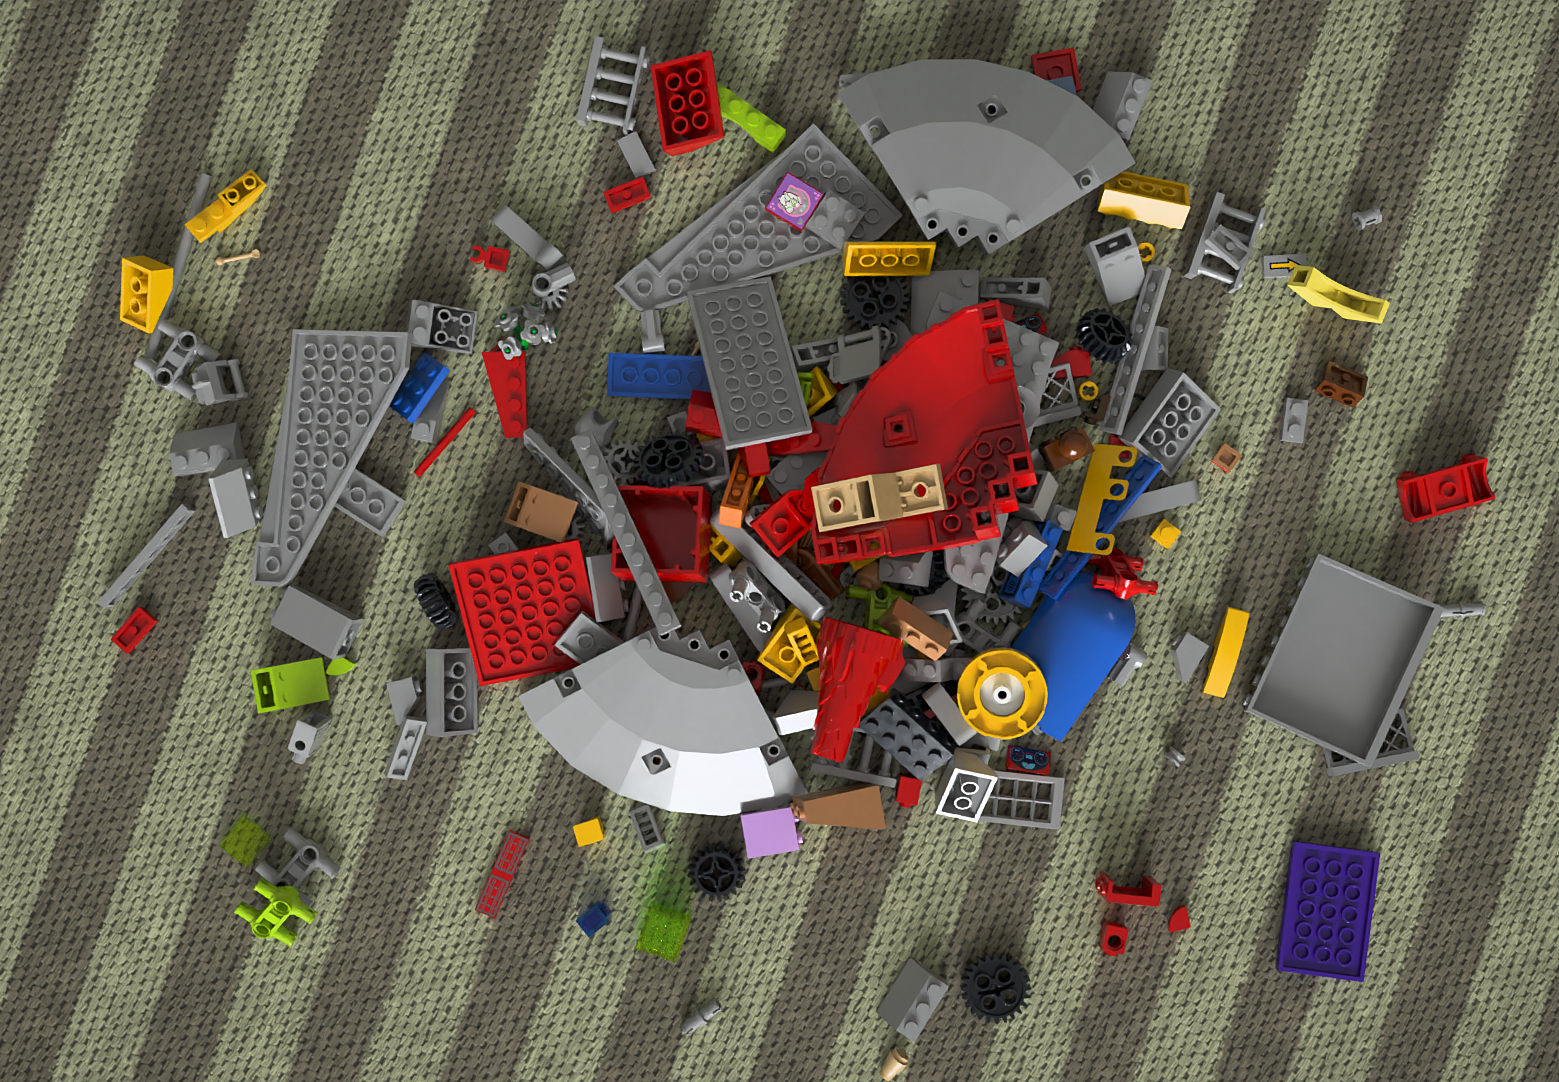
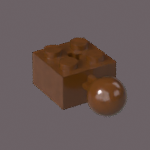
M1076 427L1061 433L1060 439H1057L1055 436L1041 443L1042 448L1038 449L1046 462L1045 467L1049 472L1056 471L1095 451L1084 428L1077 430Z

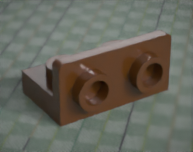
M1328 361L1324 365L1321 382L1315 387V392L1341 402L1344 405L1354 407L1364 398L1368 376Z

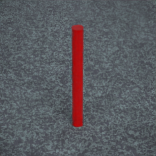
M471 407L465 411L414 470L415 474L419 477L422 476L473 417L476 411Z

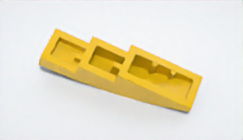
M1227 607L1214 641L1215 649L1208 665L1209 672L1202 688L1203 693L1222 698L1225 697L1245 635L1250 614L1248 611Z

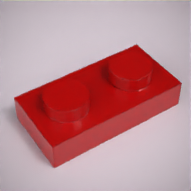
M643 176L603 192L612 214L651 199Z
M138 607L110 640L126 654L131 653L158 620L145 608Z

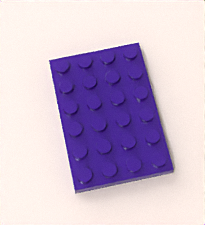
M1292 840L1275 969L1278 971L1364 982L1380 853Z

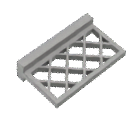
M1069 363L1050 367L1049 373L1051 374L1047 377L1044 391L1051 381L1060 386L1054 397L1043 391V395L1052 400L1048 407L1040 408V413L1034 423V427L1082 415ZM1065 369L1067 377L1062 384L1052 379L1057 371ZM1065 389L1070 392L1072 401L1062 403L1057 398L1062 390Z
M1403 708L1398 709L1396 713L1400 721L1398 727L1390 726L1389 729L1394 733L1389 742L1384 739L1383 743L1386 744V747L1382 753H1378L1372 768L1420 759L1418 750H1414ZM1397 735L1405 739L1407 748L1400 749L1392 744ZM1323 747L1328 766L1326 768L1328 777L1372 769L1352 759L1346 760L1347 757L1345 756L1340 761L1333 762L1332 750Z

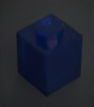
M597 900L577 917L576 922L587 936L591 937L610 921L612 917L610 915L611 910L604 902L601 904Z

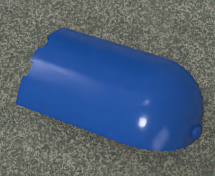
M1090 572L1078 573L1057 600L1047 595L1012 646V649L1021 651L1034 660L1043 673L1048 697L1045 712L1037 725L1040 726L1039 729L1059 741L1063 740L1126 649L1135 628L1136 616L1131 599L1116 597L1109 589L1093 588L1091 580L1094 573ZM1000 691V692H998V694H999V695H1005L1006 692H1005V691Z

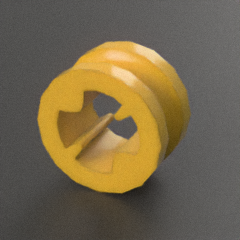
M1144 242L1138 246V250L1148 249L1147 252L1150 255H1147L1145 258L1141 257L1142 263H1147L1153 259L1155 249L1152 244Z
M1084 382L1078 387L1077 394L1081 400L1091 401L1098 395V387L1093 382ZM1084 386L1086 388L1091 387L1093 389V391L1091 392L1093 395L1091 397L1090 395H1083V392L1085 391L1083 389Z

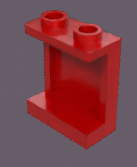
M1100 871L1099 877H1096L1095 889L1098 890V893L1107 902L1160 906L1162 885L1151 876H1142L1141 888L1113 885V879L1103 871Z

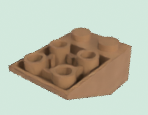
M518 481L504 522L549 539L563 542L578 502Z

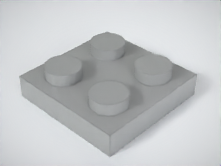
M828 190L805 227L839 250H842L844 242L849 240L865 213L831 190Z

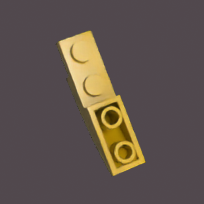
M250 169L217 195L218 199L184 224L185 227L200 243L216 231L221 233L258 198L266 188V184Z

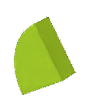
M345 657L332 659L325 673L341 675L352 670L356 663Z

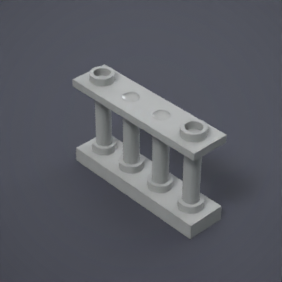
M595 36L576 118L579 126L587 127L588 121L596 120L623 126L625 136L629 135L630 130L634 131L636 118L633 115L644 68H648L650 55H647L646 47L641 46L640 55L608 49L604 38ZM612 58L637 64L635 76L604 70L601 67L602 60ZM604 78L631 84L633 86L630 97L600 91L596 87L597 82ZM597 99L627 105L626 117L594 111L592 108L593 100L597 101Z
M1216 192L1211 196L1183 277L1192 279L1201 273L1229 283L1230 286L1227 292L1233 293L1243 285L1244 277L1242 275L1248 259L1238 270L1235 269L1233 275L1207 267L1202 262L1204 255L1208 253L1219 258L1222 257L1211 249L1205 241L1219 226L1216 219L1218 214L1221 215L1223 213L1251 223L1248 235L1226 229L1252 250L1258 230L1265 223L1266 217L1264 213L1266 209L1261 208L1255 212V215L1225 205V202H1223L1225 194Z
M859 726L858 729L854 728V731L866 733ZM854 731L843 762H837L836 765L828 764L829 760L820 756L815 761L809 760L808 769L811 772L895 788L896 778L891 776V772H889L892 755L888 751H884L881 770H878V773L870 772L868 767L874 739L866 734L861 763L857 769L849 768L848 764Z

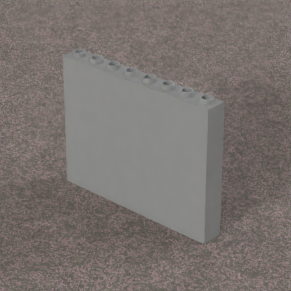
M1318 553L1314 555V558L1310 556L1305 566L1308 571L1305 577H1300L1296 588L1299 589L1296 597L1292 595L1287 605L1290 610L1287 616H1282L1278 625L1281 628L1278 636L1274 635L1269 644L1272 649L1269 655H1264L1260 664L1263 669L1260 675H1255L1251 684L1254 686L1252 693L1246 694L1242 705L1245 706L1244 711L1372 768L1443 613L1444 607Z

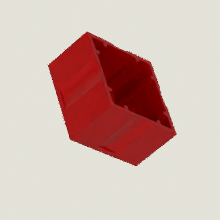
M617 485L661 582L708 583L712 497L703 486L654 488L649 486ZM614 536L611 573L622 581H635Z

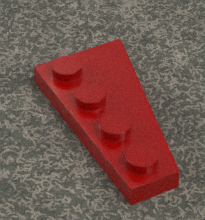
M810 421L813 429L812 433L766 442L768 456L826 453L829 451L828 447L836 434L837 425Z

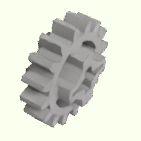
M621 439L617 441L616 445L612 442L609 445L610 449L606 448L604 451L606 455L604 458L615 482L617 480L620 481V485H624L625 482L628 485H632L633 480L636 483L640 481L636 472L628 475L630 471H635L633 459L636 457L634 453L640 452L637 449L638 443L630 445L629 439H627L625 444L622 443ZM622 450L621 454L613 456L615 452ZM624 457H625V463L627 464V467H626V468H625L624 462L622 461Z

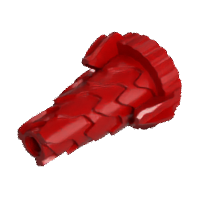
M824 616L817 637L821 672L819 679L820 692L817 704L818 711L812 729L815 731L809 752L826 759L843 762L854 728L858 729L861 716L865 713L870 697L874 695L877 686L880 691L887 692L903 669L905 659L901 652L904 643L903 639Z

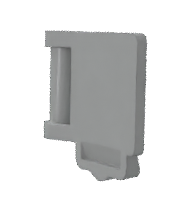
M879 325L872 326V329L859 333L837 336L839 352L830 356V363L827 367L830 373L829 378L834 384L838 382L845 384L869 378L881 366L882 333ZM873 338L871 341L847 347V344Z

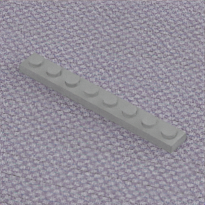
M1148 266L1129 332L1133 334L1131 337L1133 343L1130 351L1119 362L1109 395L1111 398L1104 421L1101 422L1100 431L1122 435L1172 270L1167 266Z

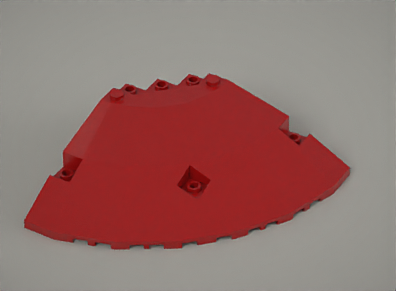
M999 299L964 307L951 314L946 320L931 325V328L924 332L916 333L904 343V346L896 354L890 356L891 359L876 369L870 375L869 381L863 390L859 391L850 404L851 407L845 416L839 420L835 430L836 434L828 447L829 451L818 472L819 486L867 475L896 473L940 464L948 509L819 532L816 511H814L811 533L818 565L866 560L867 558L887 554L889 557H896L980 543L982 540L1001 537L997 515L1019 511L1015 489L1036 485L1037 481ZM1004 360L1005 363L1003 366H998L996 364L997 361ZM897 426H902L901 432H895ZM922 484L917 488V492L921 497L926 493V488ZM838 499L833 503V507L837 512L841 509V503ZM873 542L878 543L877 549H871Z

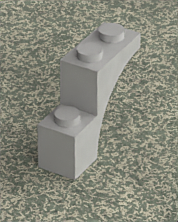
M965 655L939 658L936 661L931 658H904L905 665L902 669L903 681L922 682L959 680L964 667L974 656Z

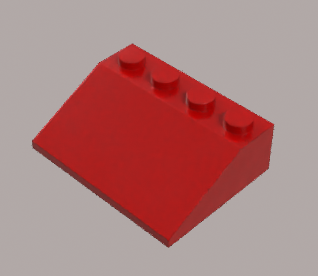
M711 50L650 66L664 152L671 156L685 154L725 138Z

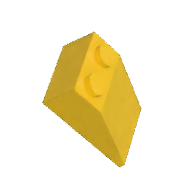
M147 256L122 258L120 320L147 333H153L172 291L173 268Z
M793 603L790 604L779 619L757 658V661L792 684L804 667L786 634L784 625L803 617L817 645V637L822 624L821 620L812 621L807 618ZM807 634L804 635V636H802V637H800V638H798V639H796L795 641H797V640H799V639H801V638H803V637H806ZM808 643V644H806V645H804V646H802V647H799V649H801V648H803V647H805V646H807V645H809V644H811V643ZM814 649L811 650V651H809V652H807V653H805V654H803L802 656L804 657V656H806V655H808V654L814 652Z

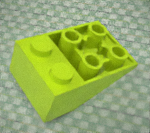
M323 657L251 670L258 713L330 700Z

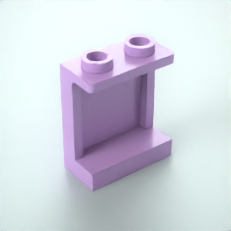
M791 804L781 808L741 813L748 859L799 850V843H803L801 830L796 831L795 822H799V819L793 816Z

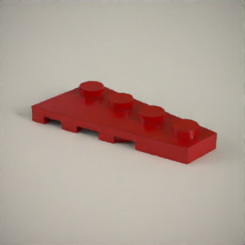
M522 351L520 356H513L511 360H507L503 352H481L505 438H523V432L528 429L526 352Z

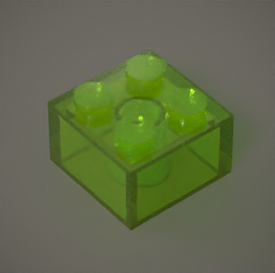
M651 902L635 949L676 963L692 916Z

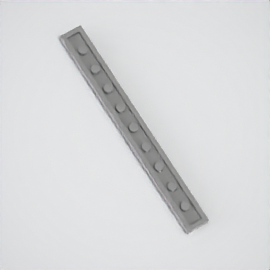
M589 429L572 437V443L659 634L662 636L681 627L680 621L592 430Z

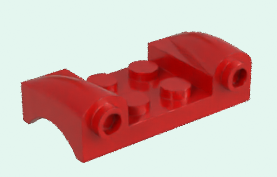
M1475 453L1462 455V459L1457 461L1458 464L1424 474L1413 473V471L1401 472L1400 477H1397L1395 480L1404 520L1413 523L1494 500L1495 495L1489 486L1486 475L1487 458L1476 456Z

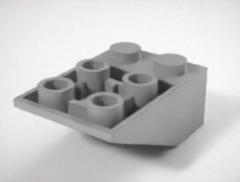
M1130 227L1092 241L1084 248L1108 307L1141 293L1145 273L1138 246Z
M412 299L409 302L405 332L412 334L411 346L472 354L478 311Z

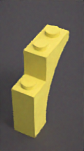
M1295 265L1287 284L1311 305L1332 308L1345 319L1382 323L1390 304L1387 300L1347 288L1331 280L1315 267Z

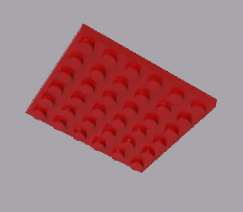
M579 538L456 561L449 564L480 686L573 669L581 665L555 646V642L581 611H584L596 620L591 587Z

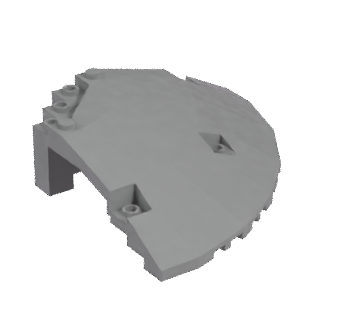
M921 59L865 75L837 93L917 221L915 225L924 240L929 242L945 232L954 248L958 249L972 239H975L984 256L999 249L1136 163L1121 136L1078 96L1024 70L976 59ZM993 106L996 112L994 114L988 113V107ZM873 128H877L879 130V134L877 136L871 135L870 131ZM1084 177L1089 179V184L1087 186L1082 184V179ZM931 220L936 224L934 229L928 227V222ZM960 228H964V231L967 232L965 236L959 235L958 230ZM990 235H993L996 240L995 243L989 241Z
M657 627L519 695L533 726L572 767L619 795L668 811L726 816L780 806L791 800L792 797L807 792L798 771L739 660L740 656L731 638L711 647L702 628L684 637L681 636L677 628L668 632L669 637L664 639L659 634ZM693 640L699 643L696 649L691 648L690 643ZM723 650L728 652V657L725 659L720 656V652ZM566 679H571L573 681V685L571 687L566 686ZM771 747H777L778 752L771 754L769 751ZM659 757L661 759V763L655 764L653 762V758Z

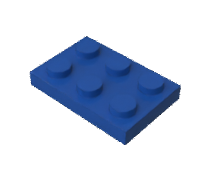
M424 352L422 357L416 361V365L410 374L405 377L403 384L396 392L389 406L406 420L414 423L450 370Z

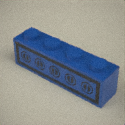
M1045 519L1044 522H1033L1045 540L1047 547L1019 577L1009 572L998 596L1014 606L1031 607L1062 534V528Z

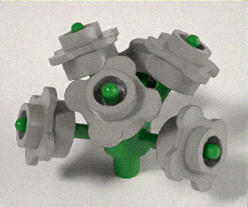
M534 302L522 303V308L510 306L495 320L494 324L496 327L500 326L506 332L512 330L516 334V338L509 336L507 340H500L498 342V346L502 349L507 360H511L513 356H520L522 350H527L530 343L538 345L541 342L540 337L543 338L544 342H550V344L556 342L558 330L551 321L546 322L545 325L533 323V320L537 321L540 319V316H545V312L542 311L539 304ZM521 312H523L524 317L528 318L524 322L525 327L523 328L518 323L522 319Z

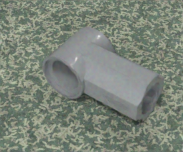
M565 263L548 272L537 274L532 281V292L538 297H545L550 292L575 281L576 279L568 263ZM544 281L548 287L542 290L536 286V283Z
M659 310L640 312L643 335H641L643 353L665 352L664 334L661 332Z
M1129 642L1107 677L1123 687L1135 668H1139L1145 662L1147 652Z

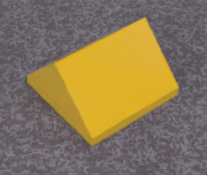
M817 366L809 372L814 376L813 381H806L812 383L807 406L809 417L839 392Z

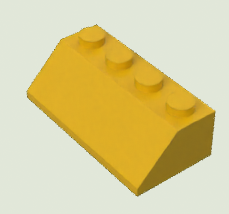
M1122 171L1100 186L1097 209L1098 212L1105 215H1117L1128 220L1136 219L1147 224L1155 223L1164 225L1167 228L1182 229L1190 209L1188 184Z
M844 242L842 252L844 276H929L936 242Z

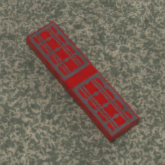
M511 829L509 830L475 908L476 911L495 919L529 842V837Z

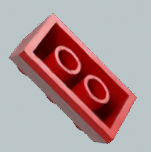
M693 389L688 407L685 431L723 438L712 394Z

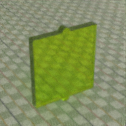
M243 816L220 844V847L227 851L232 859L238 860L248 868L271 837L262 831L259 825H255Z

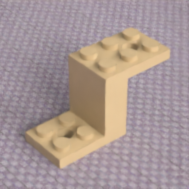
M940 464L896 473L867 475L811 487L819 532L948 509ZM920 484L926 488V493L923 497L917 492ZM836 499H838L841 503V509L839 512H837L833 507V503Z

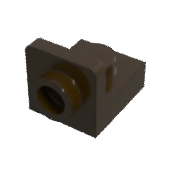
M1102 394L1098 399L1095 398L1091 407V411H1094V414L1083 411L1079 417L1084 418V422L1091 425L1103 422L1111 396Z

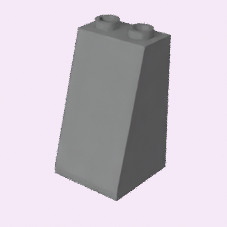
M297 585L286 587L280 596L282 600L279 607H275L271 614L272 621L270 625L333 660L346 657L364 618Z

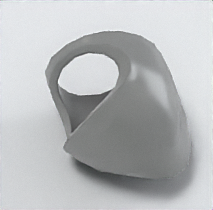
M593 407L578 419L575 424V434L578 435L591 429L603 455H605L604 451L616 426L617 417L607 420L600 414L597 408Z

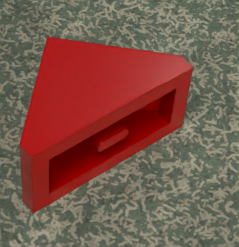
M766 442L737 448L749 478L770 474Z

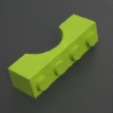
M717 82L722 117L738 124L757 143L774 154L786 137V129Z

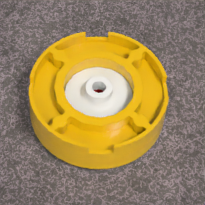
M1006 647L987 649L974 656L964 667L957 689L959 709L966 722L984 736L987 735L1001 739L1016 738L1033 729L1045 712L1048 697L1045 678L1036 662L1023 652ZM1005 691L1006 694L999 695L998 692Z

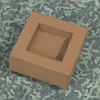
M1223 443L1210 461L1226 473H1230L1242 455L1228 444Z

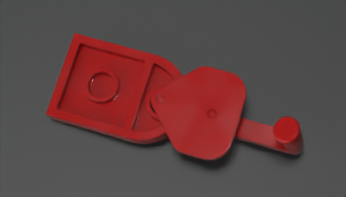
M820 467L805 478L803 490L791 489L784 492L749 523L776 557L782 555L812 527L815 506L811 487L818 486Z

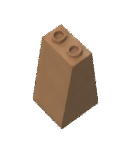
M858 782L792 797L791 811L793 816L807 824L886 829L879 785Z

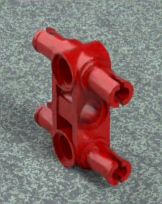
M1113 547L1109 555L1093 554L1086 563L1096 565L1102 574L1093 575L1091 580L1092 587L1109 589L1116 597L1121 599H1129L1131 595H1137L1138 593L1156 595V591H1158L1157 581L1140 580L1134 571L1142 570L1144 565L1142 557L1126 556L1120 549Z

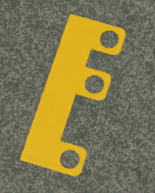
M1095 444V451L1092 452L1067 550L1109 555L1113 549L1114 535L1095 532L1104 499H1125L1129 482L1127 480L1110 479L1109 477L1112 466L1131 467L1134 465L1137 448ZM1124 450L1132 453V459L1126 463L1121 462L1118 458L1119 454ZM1116 483L1122 484L1124 487L1123 493L1113 496L1110 493L1111 486ZM1103 537L1107 538L1110 541L1109 547L1106 550H1098L1096 548L1097 540Z

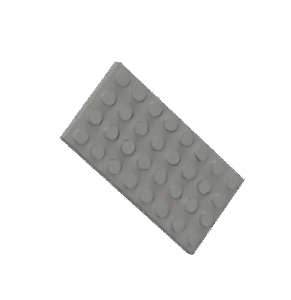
M771 276L687 291V298L725 449L729 450L812 433L813 429Z

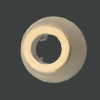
M899 1047L890 1050L879 1072L882 1078L890 1081L891 1078L908 1065L909 1056L904 1050Z

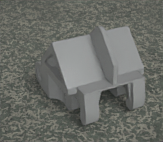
M239 359L205 362L197 367V372L191 373L194 382L192 388L196 390L200 404L208 406L228 400L234 402L249 397L248 392H245L239 369ZM229 367L236 394H231L224 385L222 376L226 375L225 369Z

